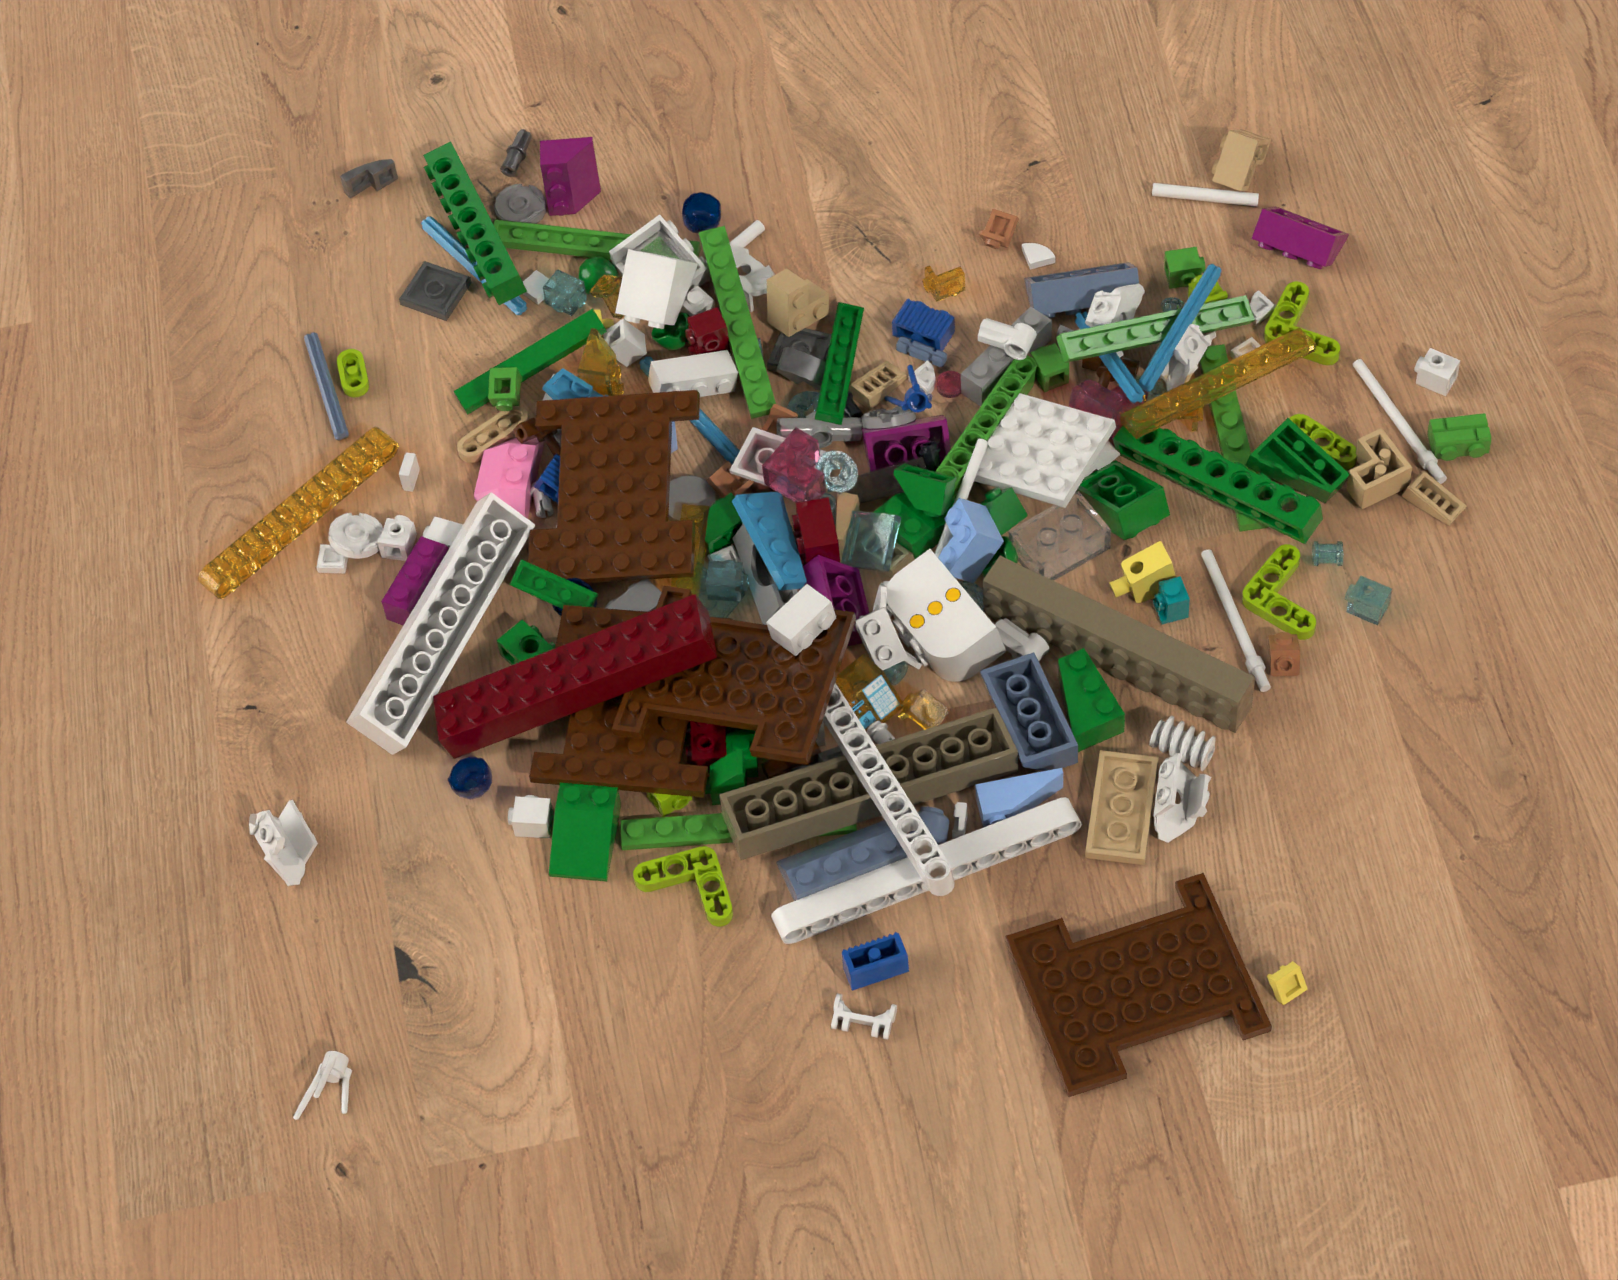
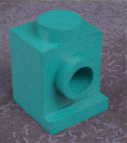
M1181 576L1160 581L1158 594H1155L1152 602L1161 625L1189 618L1190 598Z

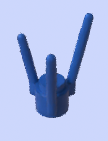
M908 365L907 369L912 388L906 391L905 401L890 396H885L884 399L901 407L904 411L910 409L913 412H922L926 408L930 409L933 396L932 394L926 395L925 391L920 388L912 365Z

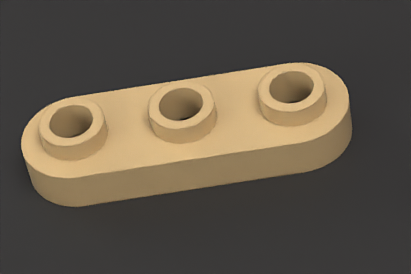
M513 406L511 411H501L462 437L457 444L460 458L467 463L478 462L482 459L484 450L516 437L513 429L519 423L529 420L527 410L522 406Z

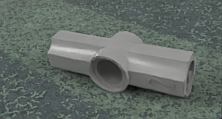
M816 412L810 413L806 418L777 419L776 435L796 442H809L815 448L829 446L832 441H861L862 422L861 418L858 417L843 418L842 425L815 420Z

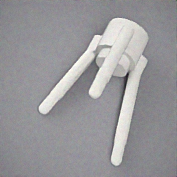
M337 1051L326 1052L323 1062L319 1065L317 1074L293 1116L295 1120L300 1118L312 1095L314 1098H319L326 1081L337 1083L339 1079H342L341 1112L342 1114L347 1113L349 1079L352 1070L347 1068L349 1059L346 1055Z

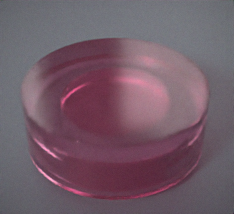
M956 371L941 373L937 378L938 393L946 398L959 396L961 394V374Z

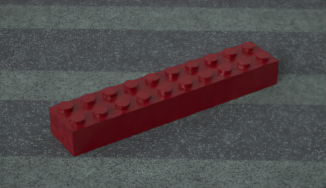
M693 594L434 695L439 742L456 759L717 658L709 612L697 595Z

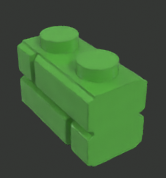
M1485 413L1429 420L1427 436L1431 451L1437 459L1451 461L1457 457L1469 455L1470 457L1478 458L1489 453L1491 433Z

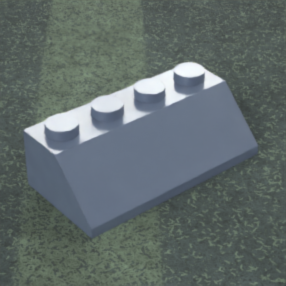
M1130 262L1027 277L1024 278L1030 306L1046 317L1053 318L1056 312L1065 311L1066 315L1082 313L1081 309L1091 306L1096 292L1103 290V292L1111 293L1115 288L1138 284L1139 276L1138 268Z
M1034 652L980 670L993 703L997 707L1018 750V757L1023 767L1047 771L1078 763V744Z
M883 820L777 861V866L793 900L796 901L908 856L887 822Z

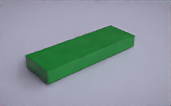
M522 559L510 582L511 586L562 609L563 605L593 607L599 595Z

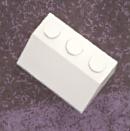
M752 427L730 468L731 474L805 499L820 492L831 471L828 452Z

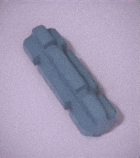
M901 336L897 341L896 350L904 354L909 352V356L925 362L927 360L929 362L932 361V364L938 367H943L947 361L946 352L938 349L934 351L933 347L915 340L911 342L912 339Z

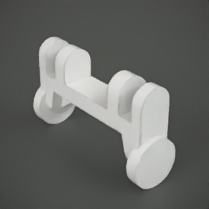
M837 993L831 1029H837L838 1021L843 1020L842 1031L848 1032L850 1023L853 1022L873 1026L871 1037L878 1038L880 1028H884L883 1039L888 1040L892 1023H894L896 1018L897 1005L892 1004L890 1010L888 1009L885 1013L876 1017L852 1013L844 1004L842 994Z

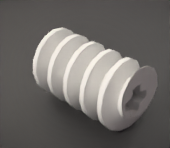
M1170 716L1166 722L1161 719L1153 730L1149 745L1153 748L1159 745V750L1163 753L1169 750L1171 757L1176 753L1182 754L1181 762L1186 763L1190 760L1192 767L1196 768L1200 765L1201 771H1204L1214 753L1216 737L1212 736L1206 742L1204 741L1205 731H1201L1196 737L1194 736V726L1184 731V721H1181L1175 727L1173 726L1174 716Z

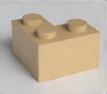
M1243 129L1229 130L1228 134H1225L1222 138L1220 149L1223 150L1220 159H1216L1212 168L1214 177L1212 181L1239 191H1247L1256 165L1264 163L1271 139Z
M785 269L767 279V322L786 336L790 337L829 315V293L810 280H803L789 269Z
M1382 428L1358 439L1356 461L1360 465L1349 470L1350 475L1346 490L1362 510L1406 489L1410 485L1412 466Z

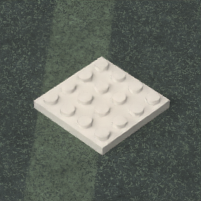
M1019 393L988 440L986 451L974 481L999 487L1000 489L1012 487L1016 494L1066 508L1116 428L1115 420Z

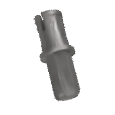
M521 129L517 133L513 144L508 146L506 150L507 156L500 170L508 177L516 175L521 161L527 156L525 151L532 135L525 129Z

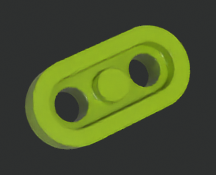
M356 349L342 351L337 357V366L343 391L349 397L363 396L369 390V380L363 355Z

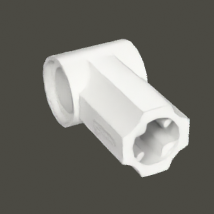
M986 318L983 319L980 325L978 341L1004 349L1005 353L1013 359L1023 360L1026 358L1037 334L1031 326L1024 323L1010 326Z
M1007 618L1000 619L995 624L1006 651L1012 654L1013 659L1034 652L1038 661H1040L1050 650L1049 645L1040 635L1036 633L1029 635Z

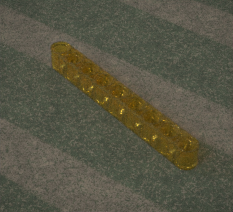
M374 427L367 431L209 562L200 571L198 582L218 599L227 597L396 455L399 444L379 427Z

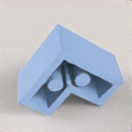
M958 498L944 518L953 537L942 549L938 558L954 578L974 583L1004 540L986 506Z

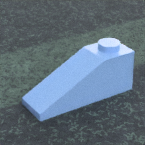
M1052 769L975 784L976 802L983 828L1033 809L1062 789L1063 769Z

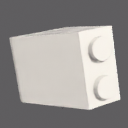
M628 249L615 313L625 315L624 320L633 323H640V319L648 320V326L664 329L665 324L675 325L698 263Z

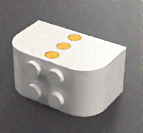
M931 549L897 572L889 581L886 589V600L894 615L895 620L892 622L899 631L898 635L907 647L912 646L919 662L924 667L929 665L942 679L952 682L967 680L1006 652L996 626Z

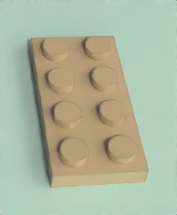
M1100 750L1085 858L1145 865L1158 757Z

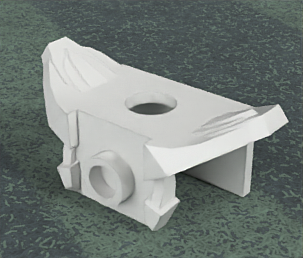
M730 244L736 267L741 266L747 274L745 276L739 275L749 311L753 312L752 296L766 294L767 279L775 274L769 265L765 267L749 255L748 249Z
M1138 283L1115 288L1111 293L1103 292V290L1096 292L1085 321L1086 325L1094 327L1133 319L1145 292L1143 286ZM1123 351L1116 352L1119 357L1124 355Z
M1194 324L1188 326L1175 347L1173 356L1160 376L1166 382V388L1171 398L1178 399L1183 396L1191 376L1198 368L1197 365L1207 347L1211 345L1212 339L1216 337L1215 331L1203 335L1199 326ZM1159 343V345H1158V347L1156 348L1154 354L1152 355L1150 361L1152 360L1153 356L1155 355V353H1156V351L1158 350V348H1159V346L1161 345V343Z
M879 585L873 612L860 616L855 621V627L869 657H872L879 672L902 661L920 669L922 663L904 650L886 611L887 587Z
M1180 753L1166 758L1159 769L1153 815L1155 817L1154 827L1158 833L1157 839L1167 843L1194 826L1197 817L1205 815L1207 812L1205 806L1210 795L1207 790L1211 777L1206 774H1200L1196 777L1181 762L1182 754ZM1176 792H1178L1181 797V801L1179 804H1175Z
M288 801L279 818L274 817L270 810L250 814V835L255 836L265 853L264 860L279 874L287 886L299 885L305 873V864L318 843L294 801Z

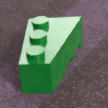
M1289 418L1250 454L1245 464L1246 467L1265 474L1323 503H1326L1345 484L1350 475Z
M1082 648L1059 658L1058 680L1067 723L1078 744V752L1123 733L1125 729V713L1086 650Z

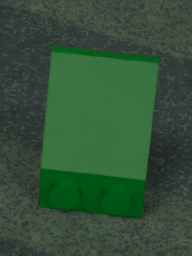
M1117 460L1086 476L1075 492L1103 525L1123 540L1135 537L1139 532L1158 524L1160 520L1170 515L1164 487Z
M905 492L894 495L874 511L875 529H878L913 553L914 559H916L939 543L946 524L944 518L948 511L939 517L927 516L923 513L924 511L915 509Z
M560 782L554 813L549 877L607 882L621 810L618 787Z

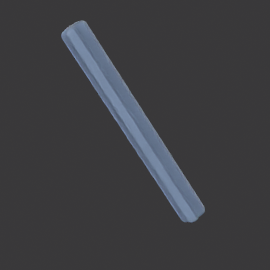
M315 332L306 334L304 336L305 344L334 437L338 441L346 439L349 436L348 429L318 334Z

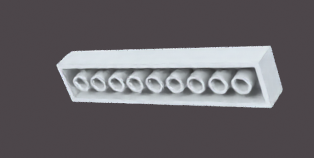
M492 492L477 501L346 723L392 755L407 747L432 704L433 696L439 692L528 539L530 530H533L535 527L534 523Z

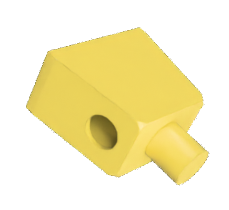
M1159 541L1122 561L1121 568L1124 576L1109 582L1115 598L1131 592L1136 603L1155 598V594H1158L1159 582L1176 577L1172 561L1162 542Z

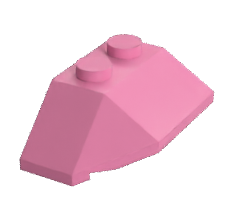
M513 438L484 450L474 492L475 500L479 501L492 492L528 519L532 502L530 489L537 479L545 441L538 442L537 438L520 443L517 438Z

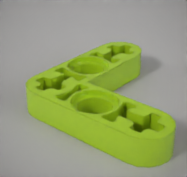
M1295 281L1289 283L1285 287L1265 327V343L1272 348L1322 365L1335 364L1340 356V344L1336 340L1296 326L1308 303L1309 288L1302 282ZM1296 293H1300L1297 296L1295 303H1293L1292 296H1295ZM1283 311H1290L1294 316L1286 319L1279 314ZM1305 339L1309 342V345L1299 347L1295 344V341ZM1327 349L1332 350L1328 354L1323 353L1326 352Z
M1295 414L1289 418L1298 427L1304 426V429H1300L1307 435H1310L1314 442L1317 438H1326L1330 443L1320 447L1345 470L1355 466L1357 462L1356 447L1352 443L1307 415Z
M1284 544L1273 552L1244 587L1242 604L1247 610L1284 632L1297 634L1298 639L1306 640L1315 633V616L1278 594V591L1297 570L1300 563L1298 548L1290 544ZM1288 556H1291L1292 560L1287 559L1283 564V568H1281L1280 566L1282 564V557L1287 558ZM1268 573H1273L1279 577V580L1267 582L1263 577ZM1259 589H1262L1260 592V598L1256 597L1254 600L1250 599V596H1256L1259 592ZM1281 606L1286 609L1287 613L1277 616L1271 612V609ZM1304 622H1305V623H1308V627H1307V626H1303L1302 628H1299V627H1298V624L1302 625Z
M697 847L642 862L633 871L635 885L643 892H652L696 880L709 923L713 926L721 927L729 924L733 918L732 904L717 854L710 847ZM706 857L708 864L703 865L700 862V858ZM690 860L693 866L692 870H689L688 861ZM672 864H681L684 867L683 871L677 875L670 874L667 870ZM662 868L663 878H660V873L658 871V869ZM649 873L651 880L645 881L643 874ZM709 881H717L720 884V887L714 892H708L703 888ZM719 900L723 915L718 916L715 912L714 901Z

